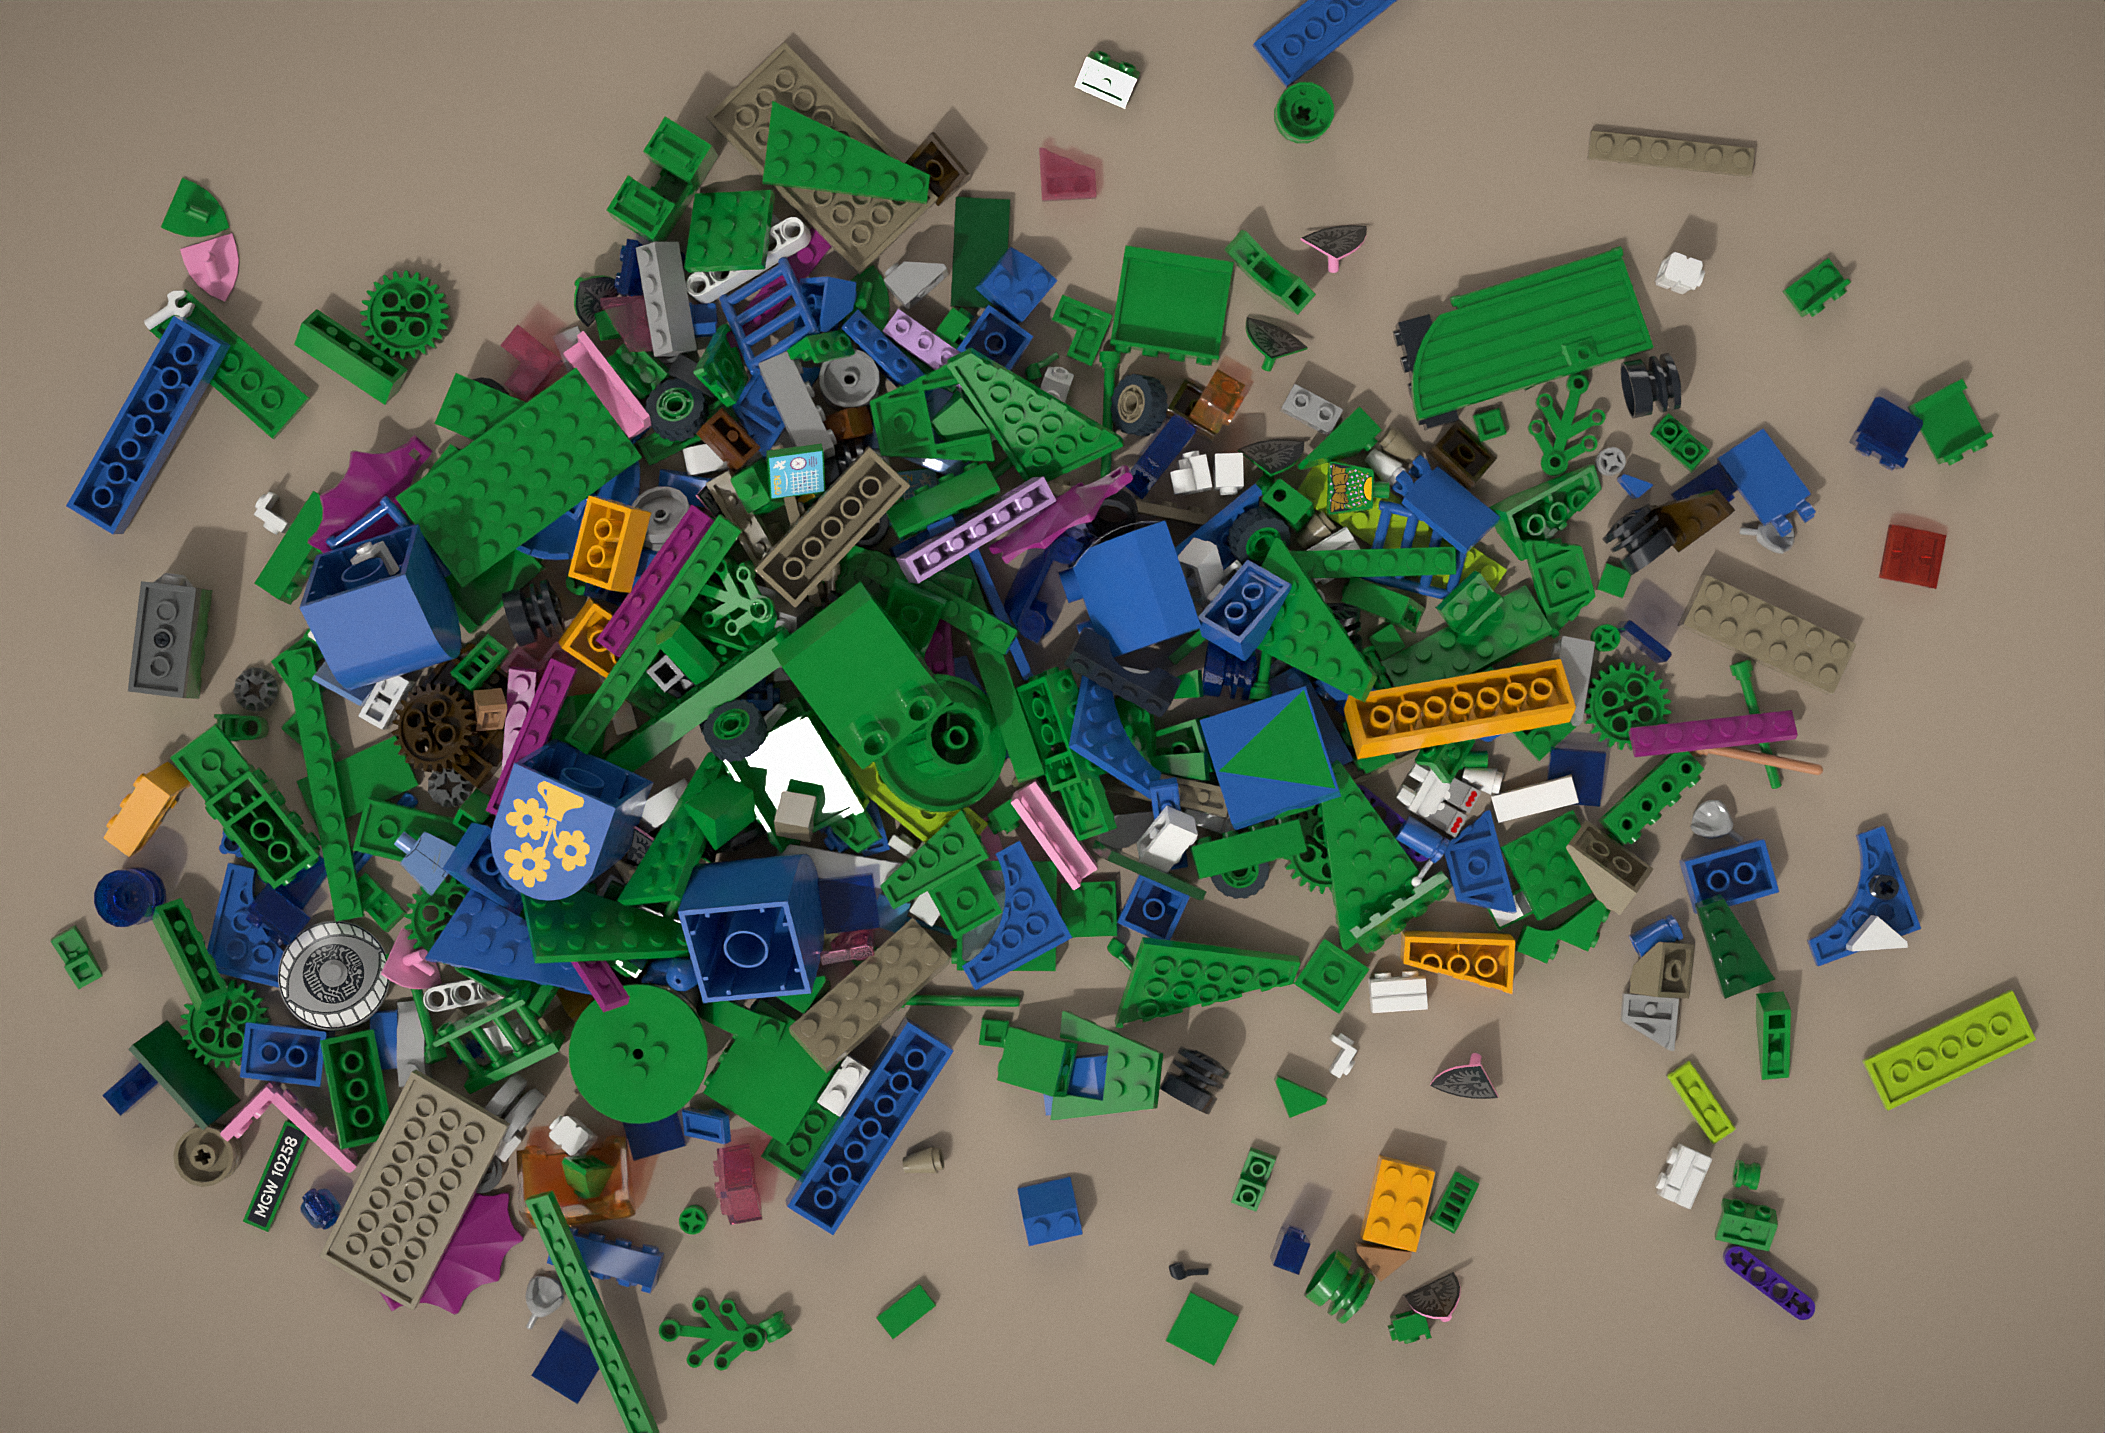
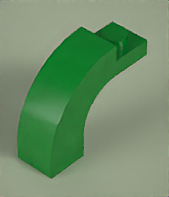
M1242 229L1224 249L1237 263L1241 271L1270 297L1291 312L1298 315L1316 295L1299 276L1289 272L1276 262L1247 231Z
M700 994L696 1011L703 1020L750 1041L753 1040L775 1049L786 1024L785 1021L758 1012L732 1000L703 1003Z

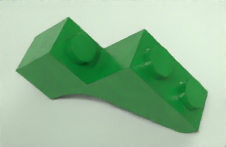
M1595 897L1554 928L1536 929L1524 924L1516 941L1515 950L1546 964L1549 959L1553 960L1557 954L1559 945L1556 942L1558 939L1588 952L1590 947L1594 948L1600 937V933L1597 930L1601 922H1606L1611 910L1606 908Z

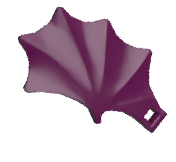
M414 435L407 443L386 453L351 451L349 467L344 478L334 488L320 495L323 508L322 521L317 531L308 539V544L321 550L323 553L332 551L325 542L326 539L331 536L336 538L381 505L379 502L384 496H387L406 516L407 513L395 497L411 486L412 479L417 470L432 454L433 450ZM413 448L420 453L416 459L409 455ZM387 513L346 543L344 547L389 533L399 525Z
M1122 465L1091 484L1085 486L1082 482L1076 484L1069 491L1057 497L1056 502L1012 527L1005 536L992 543L988 548L992 554L1002 552V559L1006 564L1027 549L1047 548L1068 528L1093 521L1105 498L1117 493L1133 480L1130 468L1127 465Z
M504 1192L495 1196H484L475 1193L419 1303L435 1305L455 1315L460 1312L464 1300L473 1290L481 1285L500 1280L504 1256L513 1246L524 1240V1236L511 1222L508 1211L509 1193ZM380 1292L391 1311L404 1306Z

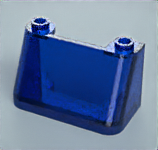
M1073 526L1059 535L1047 548L1027 550L1004 602V609L1024 637L1039 643L1051 634L1056 622L1048 616L1047 608L1049 603L1037 598L1054 560L1062 564H1071L1076 561L1082 549L1095 539L1094 535Z

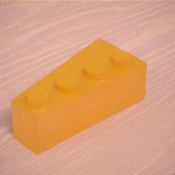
M1403 930L1401 932L1400 957L1404 964L1512 994L1515 939L1511 934Z

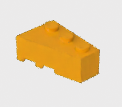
M168 761L147 774L142 773L133 784L136 787L133 793H129L120 804L122 810L120 813L115 814L107 823L106 827L109 830L103 838L130 858L143 849L162 824L161 819L168 808L173 809L178 801L175 798L178 793L186 787L189 788L191 783L180 770Z

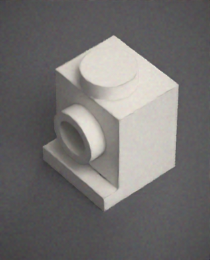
M522 1018L508 1021L521 1041L530 1038L529 1029ZM497 1025L483 1029L499 1052L513 1049Z

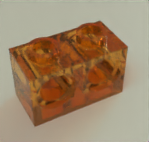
M1217 369L1189 417L1218 434L1223 424L1229 426L1245 397L1240 394L1245 384Z

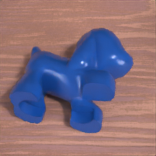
M691 957L651 958L646 975L642 978V983L662 986L669 984L676 991H687L698 984Z

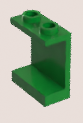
M1963 378L1908 406L1938 465L1947 462L1950 466L1964 459L1962 453L1970 449L1973 453L1988 446L1986 440L1994 437L1992 432H1984L1966 399L1963 390L1967 389Z

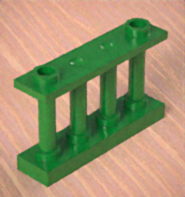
M530 986L522 990L516 988L510 991L505 998L454 1023L451 1021L446 1022L437 1030L438 1034L433 1041L434 1046L438 1047L449 1042L469 1070V1076L464 1084V1088L469 1095L560 1051L566 1038L560 1029L552 1033L545 1032L525 1004L532 992ZM516 1009L536 1037V1040L530 1044L523 1043L503 1014ZM493 1020L513 1047V1052L507 1055L504 1053L500 1054L481 1025ZM471 1031L492 1061L484 1066L482 1064L478 1065L458 1036Z

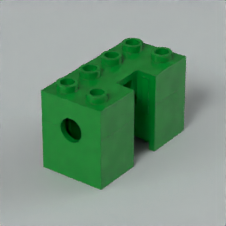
M665 116L643 150L649 161L662 169L659 173L661 177L655 187L651 186L649 189L628 175L606 209L615 221L650 243L666 242L719 157L711 144Z

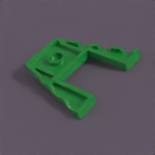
M947 364L870 401L881 457L995 462L990 434L935 444L924 392L959 385Z
M1202 669L1176 676L1182 681L1174 699L1204 697ZM1122 697L1114 699L1118 716L1127 736L1143 758L1155 769L1194 779L1210 780L1208 752L1157 755L1154 714L1148 713L1145 709Z
M1062 1011L1059 1038L1109 1046L1103 1099L1066 1094V1097H1053L1050 1120L1158 1108L1164 1053L1136 1040L1128 1039L1111 1029L1108 1030L1089 1019L1079 1017L1071 1011Z

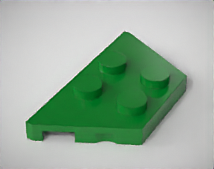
M728 323L718 327L693 371L695 376L726 407L737 403L749 380L738 348H731L726 334L731 332Z
M1523 539L1521 543L1542 613L1553 629V633L1549 637L1554 639L1560 635L1558 631L1569 620L1573 621L1579 615L1580 610L1596 597L1582 546L1572 543Z

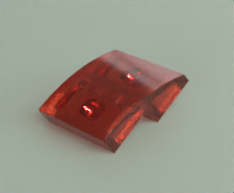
M1889 524L1879 578L1937 589L1947 535Z

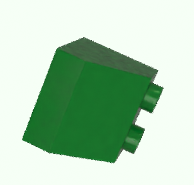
M861 581L771 649L784 671L833 737L862 770L879 757L885 755L889 749L923 723L928 722L936 713L952 702L915 646Z

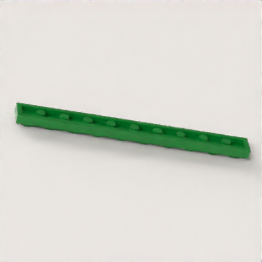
M718 515L564 740L584 754H589L661 650L657 646L655 634L664 629L671 619L677 622L681 621L743 530L723 515Z
M307 647L284 652L335 920L337 922L363 917L365 914L321 685L312 680L314 674L318 671L314 648Z
M553 1190L528 1197L525 1200L628 1433H660Z

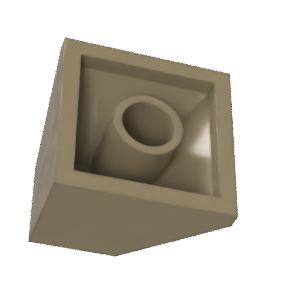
M1658 942L1633 965L1630 977V993L1661 998L1689 999L1695 944Z

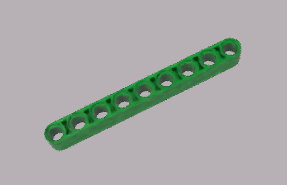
M967 554L945 567L944 570L974 579L969 602L988 612L969 555ZM967 634L1018 783L1045 775L1004 655Z
M784 625L778 626L714 672L711 677L696 685L606 750L598 758L634 772L705 721L710 713L712 714L715 711L714 709L724 705L726 702H731L781 665L771 649L790 636V632Z

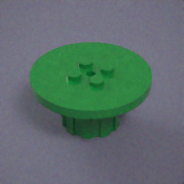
M934 674L952 702L936 713L928 722L923 723L889 749L885 755L876 759L874 763L885 785L900 800L923 811L944 813L970 806L990 791L1004 766L1006 746L989 697L978 687L964 679L951 675Z
M630 984L623 986L630 997L627 1005L603 1012L596 1000H594L582 1012L570 1038L569 1066L578 1090L597 1111L621 1122L641 1124L667 1118L691 1100L704 1079L708 1065L709 1050L704 1027L695 1011L687 1002L675 993L658 986ZM638 1049L643 1051V1055L639 1053Z

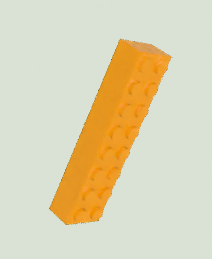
M1557 659L1371 691L1365 702L1348 695L1344 713L1357 759L1568 723L1574 714L1576 705L1562 661Z

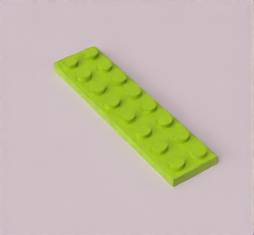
M1342 460L1333 461V462H1338V463L1347 464V463H1345V462L1342 461ZM1328 463L1312 467L1297 490L1313 503L1314 509L1320 513L1323 511L1325 515H1327ZM1389 492V498H1373V508L1371 510L1327 517L1341 527H1347L1350 533L1372 547L1381 513L1379 501L1383 500L1402 504L1403 500ZM1396 514L1391 515L1383 549L1400 548L1408 517ZM1418 520L1412 548L1429 547L1433 529L1424 521ZM1442 537L1440 547H1454ZM1472 547L1466 554L1459 584L1475 570L1483 576L1494 591L1507 569ZM1433 575L1430 585L1446 589L1450 575Z

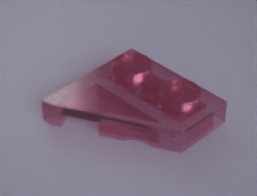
M1039 148L1042 202L1097 198L1094 169L1052 153L1046 148Z
M644 295L600 298L602 309L606 311L612 321V325L617 333L621 335L629 352L653 351Z
M873 921L846 925L840 932V935L830 942L832 949L820 953L822 965L853 959L865 960L869 956H874L875 927Z

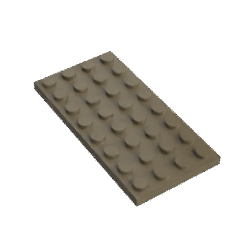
M785 42L706 116L711 125L762 176L764 174L772 101L901 161ZM771 185L859 275L938 200V197L929 188L927 204Z
M416 1069L413 1070L319 1257L410 1310H415L496 1154L510 1123Z

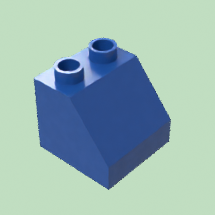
M1166 521L1132 531L1090 547L1082 555L1075 567L1058 572L1068 603L1083 599L1090 619L1076 624L1078 633L1080 634L1083 628L1086 627L1108 639L1113 658L1201 628ZM1079 552L1069 555L1070 563Z

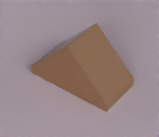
M501 688L474 691L476 731L503 729L507 713V703Z
M1354 1243L1356 1252L1380 1282L1408 1261L1412 1254L1411 1251L1391 1246Z

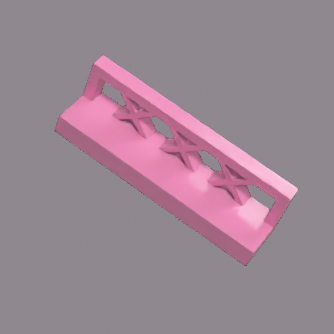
M582 331L577 335L578 343L565 351L563 355L573 369H578L628 439L631 440L651 426L650 416L586 333Z
M1034 779L1013 793L1011 804L1071 888L1075 890L1080 887L1082 879L1096 871L1098 864L1083 843L1077 840L1075 832L1037 779Z

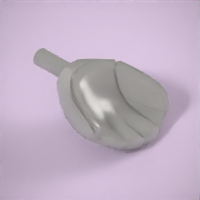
M1785 516L1792 525L1791 519L1788 516ZM1760 523L1758 529L1740 528V534L1757 536V541L1762 546L1775 553L1783 554L1789 551L1795 542L1793 528L1791 533L1781 538L1772 523L1766 526Z
M1708 800L1700 804L1693 813L1690 827L1695 834L1708 839H1718L1728 834L1738 843L1742 842L1743 837L1732 829V817L1721 800Z
M535 1275L530 1279L525 1295L526 1304L532 1313L526 1325L528 1329L533 1328L538 1317L543 1318L551 1314L563 1304L565 1300L563 1296L564 1290L554 1278Z

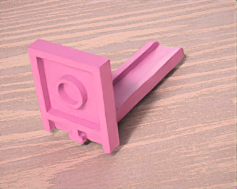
M269 1081L227 1123L220 1133L227 1142L233 1136L238 1139L253 1122L251 1118L254 1116L258 1119L268 1109V1106L273 1103L343 1170L350 1173L360 1162L357 1159L358 1154L353 1148L340 1149L339 1141L337 1140L338 1135L330 1127L326 1126L324 1128L317 1121L318 1117L311 1109L301 1107L297 1103L298 1098L289 1089L283 1090L280 1087V1082Z

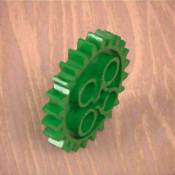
M405 270L403 278H401L398 272L393 271L392 280L383 275L384 284L381 285L376 281L373 282L377 290L375 292L367 290L366 292L371 299L362 300V303L368 306V310L360 311V314L367 317L368 320L363 321L361 325L363 327H370L365 336H374L375 338L371 344L374 347L382 344L380 347L382 353H386L390 349V357L394 359L398 352H400V357L403 360L407 359L408 353L411 354L412 358L417 359L418 351L427 356V346L437 349L434 340L436 338L444 340L440 331L449 330L443 324V321L449 320L451 317L444 314L443 311L450 308V305L441 303L446 295L444 293L436 294L440 288L437 284L429 287L431 283L429 277L424 278L421 282V274L419 272H416L413 278H411L410 272ZM396 294L398 296L397 305L393 308H388L386 304L387 298L390 295ZM423 295L426 299L424 307L415 309V298ZM406 309L411 314H429L430 316L427 319L406 317L404 321L398 316L382 317L381 314L382 312L404 314ZM389 322H396L397 331L393 335H387L385 332L386 325ZM417 323H423L425 327L423 334L420 336H414L412 331Z
M1619 662L1618 670H1615L1612 665H1608V674L1599 670L1600 680L1590 679L1594 687L1593 689L1588 688L1587 691L1590 696L1586 698L1588 708L1584 709V714H1589L1590 717L1584 721V724H1593L1594 726L1589 733L1599 732L1597 741L1602 742L1607 738V747L1609 748L1617 742V749L1623 750L1625 743H1627L1628 749L1632 751L1629 737L1630 728L1668 724L1663 719V714H1671V711L1665 709L1664 705L1669 704L1671 700L1663 699V695L1669 690L1659 688L1663 679L1653 680L1655 671L1644 674L1645 665H1641L1638 670H1635V663L1630 662L1626 669L1624 663ZM1631 681H1636L1640 686V692L1636 696L1630 695L1627 690L1628 684ZM1606 691L1612 692L1615 697L1614 703L1609 707L1602 702V695ZM1646 695L1649 697L1647 701L1629 707V713L1627 711H1619L1608 717L1603 715L1606 711L1623 706V700L1625 702H1633ZM1642 706H1646L1650 710V717L1645 722L1641 721L1638 717V710ZM1617 716L1625 721V727L1620 732L1615 731L1612 726V722Z
M1317 805L1315 814L1307 810L1306 818L1299 814L1296 815L1301 825L1305 844L1313 848V855L1308 859L1300 858V854L1283 858L1290 860L1284 867L1286 870L1294 869L1290 875L1292 879L1300 876L1299 886L1302 887L1308 882V890L1310 892L1318 886L1320 894L1324 893L1326 887L1332 893L1331 874L1325 875L1322 873L1323 865L1328 863V853L1322 854L1317 845L1306 839V835H1310L1325 846L1324 837L1316 835L1317 827L1323 824L1322 811L1319 805Z
M453 876L450 883H446L444 879L432 895H429L420 886L423 894L421 896L412 894L417 902L415 904L407 903V907L413 911L410 914L404 915L405 918L411 920V923L404 926V928L413 929V933L407 938L408 940L417 939L418 942L414 945V949L422 946L429 953L435 944L434 935L438 931L444 930L446 925L427 932L426 928L444 920L445 913H449L450 916L454 915L456 910L448 905L450 896L458 894L464 899L470 888L465 887L462 883L456 884V879ZM427 906H435L438 909L439 916L436 920L427 921L424 919L422 913Z
M236 979L231 980L229 986L227 985L228 993L224 1004L220 1005L218 1015L213 1014L210 1010L198 1014L193 1003L184 1004L189 1013L181 1015V1018L187 1020V1024L180 1026V1029L188 1030V1034L182 1037V1039H191L192 1041L187 1049L197 1048L198 1051L195 1058L205 1055L204 1064H209L214 1059L215 1068L221 1067L223 1061L226 1068L232 1067L233 1060L238 1066L241 1065L246 1022L267 1023L272 1021L271 1018L264 1017L263 1013L269 1010V1007L261 1008L260 1006L264 997L255 999L254 995L257 989L247 992L246 982L242 983L238 988ZM230 999L232 1000V1005L228 1011V1000ZM239 1005L244 1006L247 1010L245 1020L240 1019L236 1014ZM226 1019L228 1023H231V1027L225 1029V1025L221 1024V1020ZM207 1027L214 1030V1041L206 1039L205 1029ZM234 1032L241 1035V1046H236L232 1043L231 1037ZM224 1034V1047H220V1041Z

